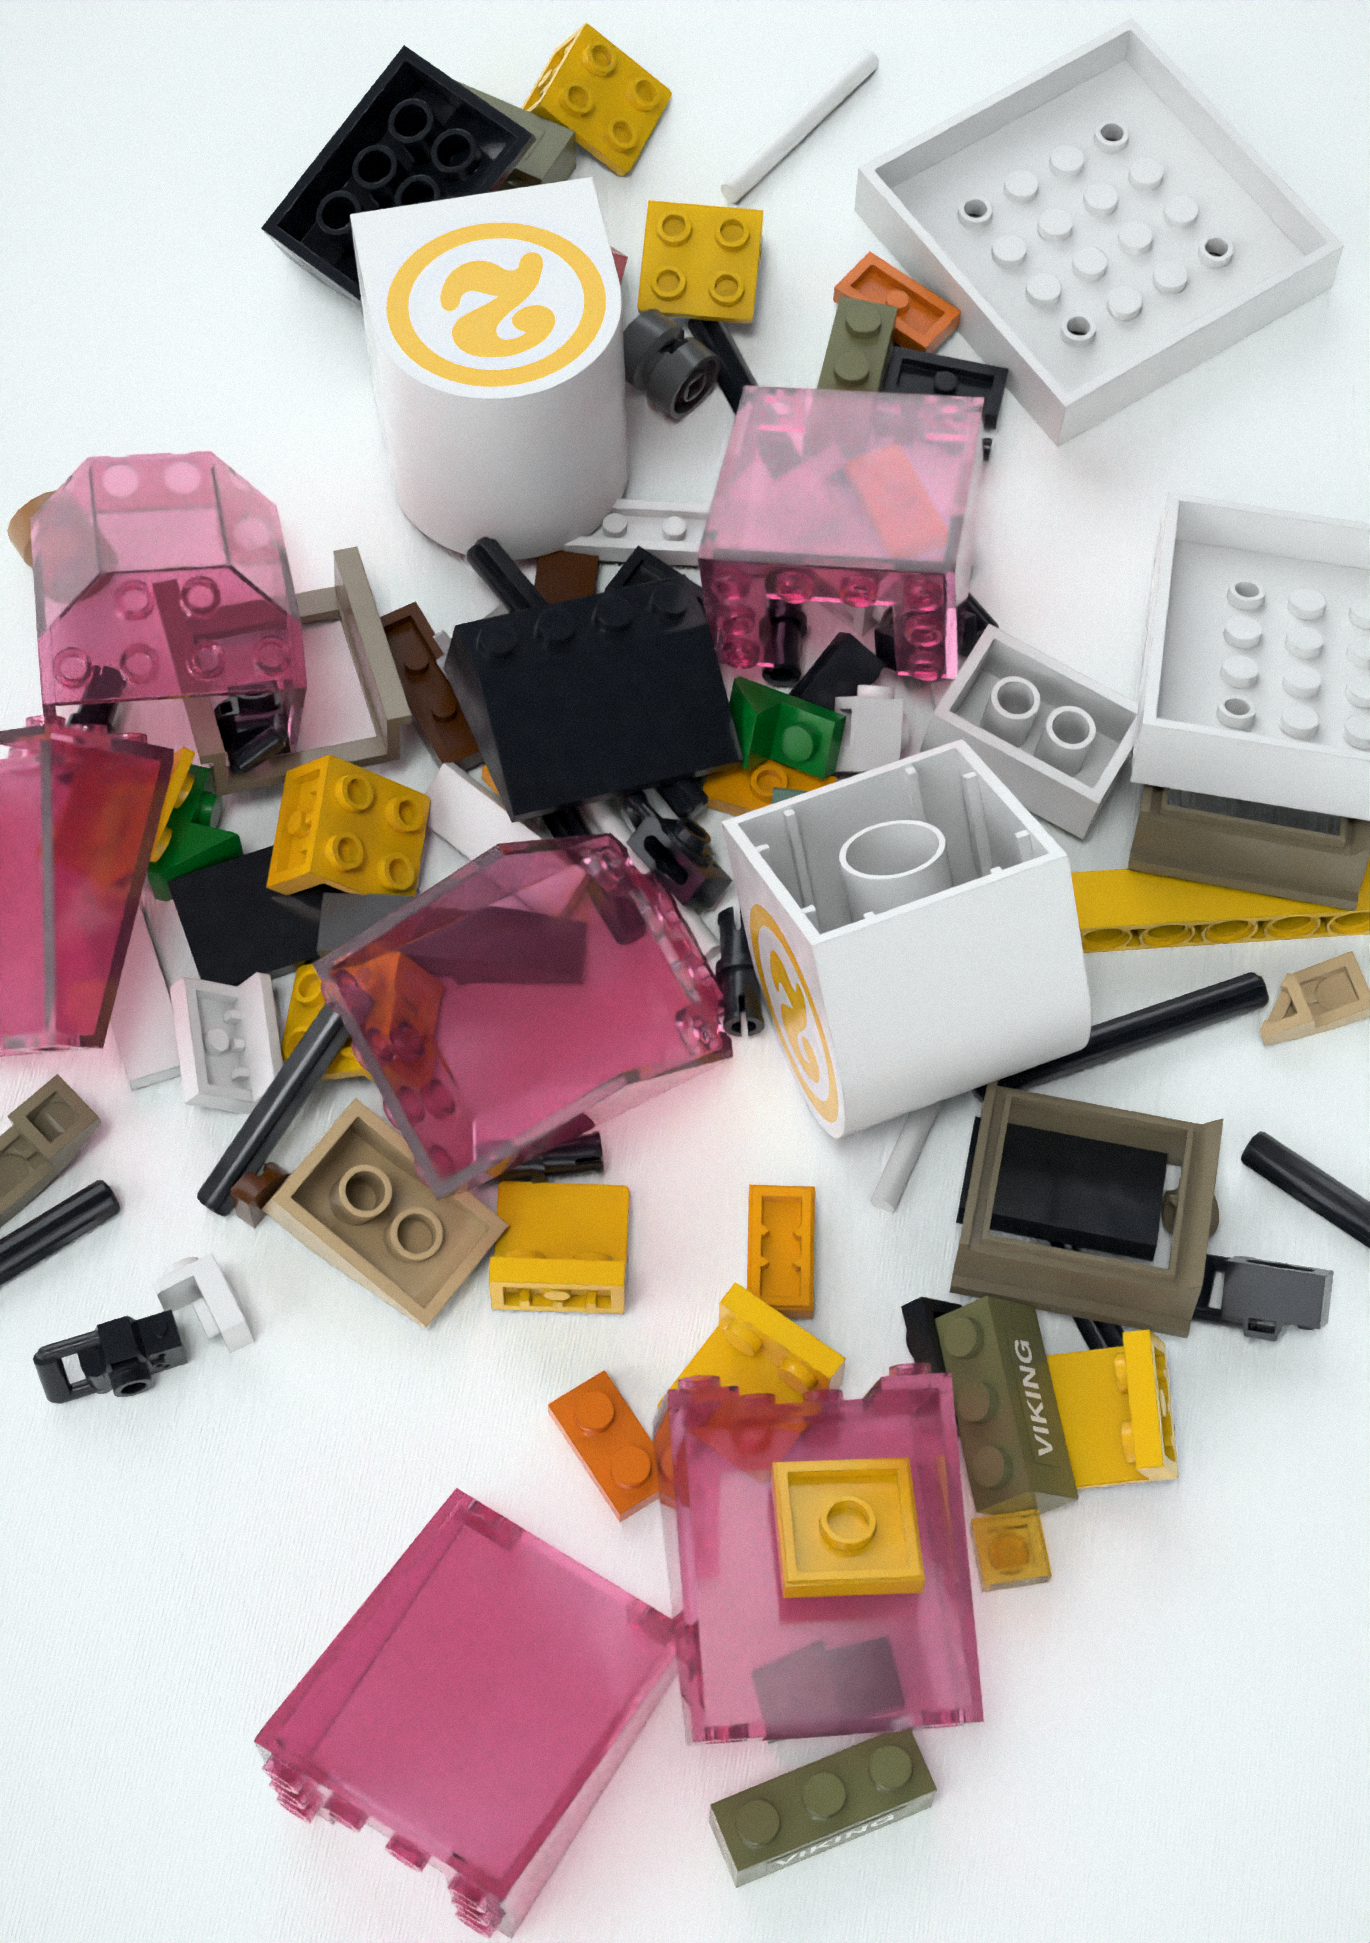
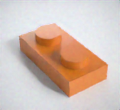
M871 251L834 287L833 301L837 304L839 303L840 296L898 307L894 342L903 348L933 353L960 324L961 311Z
M605 1370L547 1404L549 1415L619 1522H622L677 1488L676 1476Z

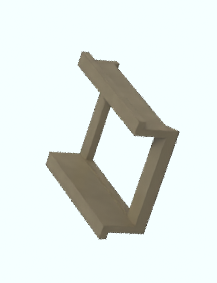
M357 546L333 551L335 586L186 614L177 580L152 585L153 595L200 764H209L216 797L284 783L286 771L329 754L359 767L400 760L399 725L412 723V715ZM339 617L376 736L270 757L248 774L243 772L234 773L230 766H226L225 749L195 645Z
M1143 784L1140 811L1131 845L1128 869L1355 911L1358 903V893L1370 858V821L1339 816L1337 836L1168 805L1170 788Z
M998 1080L987 1084L981 1109V1121L961 1235L949 1292L976 1298L991 1296L1032 1306L1037 1310L1140 1330L1150 1329L1156 1333L1188 1338L1191 1319L1203 1286L1224 1118L1198 1124L997 1086ZM1007 1123L1168 1153L1167 1164L1182 1167L1168 1269L989 1235Z

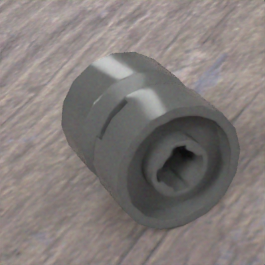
M649 309L641 313L623 331L626 382L637 390H646L647 397L674 419L683 418L690 414L703 402L712 390L721 370V359L694 337L685 338L684 330L658 309Z

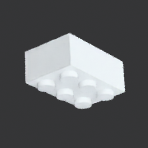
M988 624L932 713L920 752L963 738L1027 810L1084 839L1133 756L1139 703L997 627Z

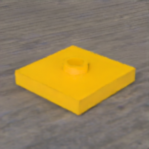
M910 1457L772 1462L770 1475L783 1598L923 1593L925 1574Z

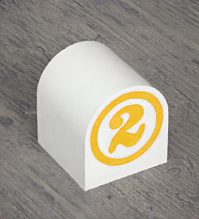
M587 177L350 214L372 383L393 487L399 504L409 520L435 542L465 555L480 538L488 537L494 539L512 560L534 558L565 548V544L580 536H588L603 523L604 517L612 513V506L617 498L621 499L628 477V437L622 294L593 178Z
M963 738L721 822L749 951L766 1011L781 1051L804 1100L820 1125L832 1137H844L1077 1052L1087 1045L1091 1032V1002L1068 854Z

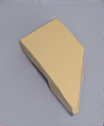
M1353 951L1292 974L1287 972L1280 986L1281 992L1268 1020H1264L1259 1032L1263 1044L1271 1045L1312 1036L1369 1018L1370 990Z

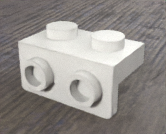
M256 972L239 986H233L184 976L170 987L184 1104L251 1114L285 1063L281 1055L277 1026V1005L273 998L271 977L269 974Z

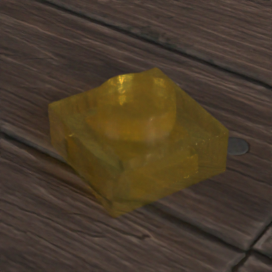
M1038 1509L970 1520L969 1531L982 1593L1050 1581L1052 1572Z

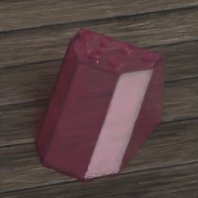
M192 451L188 454L127 455V457H87L30 518L38 658L48 760H61L57 706L280 692L285 710L290 745H297L307 692L302 623L277 505L212 451Z
M612 833L499 843L312 964L322 982L321 992L326 1003L333 1011L339 1014L352 1038V1051L356 1060L366 1071L370 1072L383 1097V1109L388 1120L403 1134L414 1155V1167L418 1177L425 1186L433 1191L437 1200L469 1191L733 1058L732 1040L723 1029L719 1018L724 1016L722 985L717 982L706 956H704L687 921L682 917L671 892L651 870L646 874L641 873L633 864L627 848Z

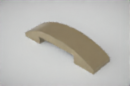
M58 1074L7 1116L12 1126L0 1135V1228L30 1203L65 1168L101 1124L99 1116Z

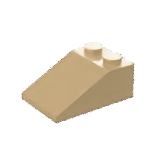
M357 1098L342 1111L261 1209L311 1252L424 1329L428 1327L508 1227L504 1220Z

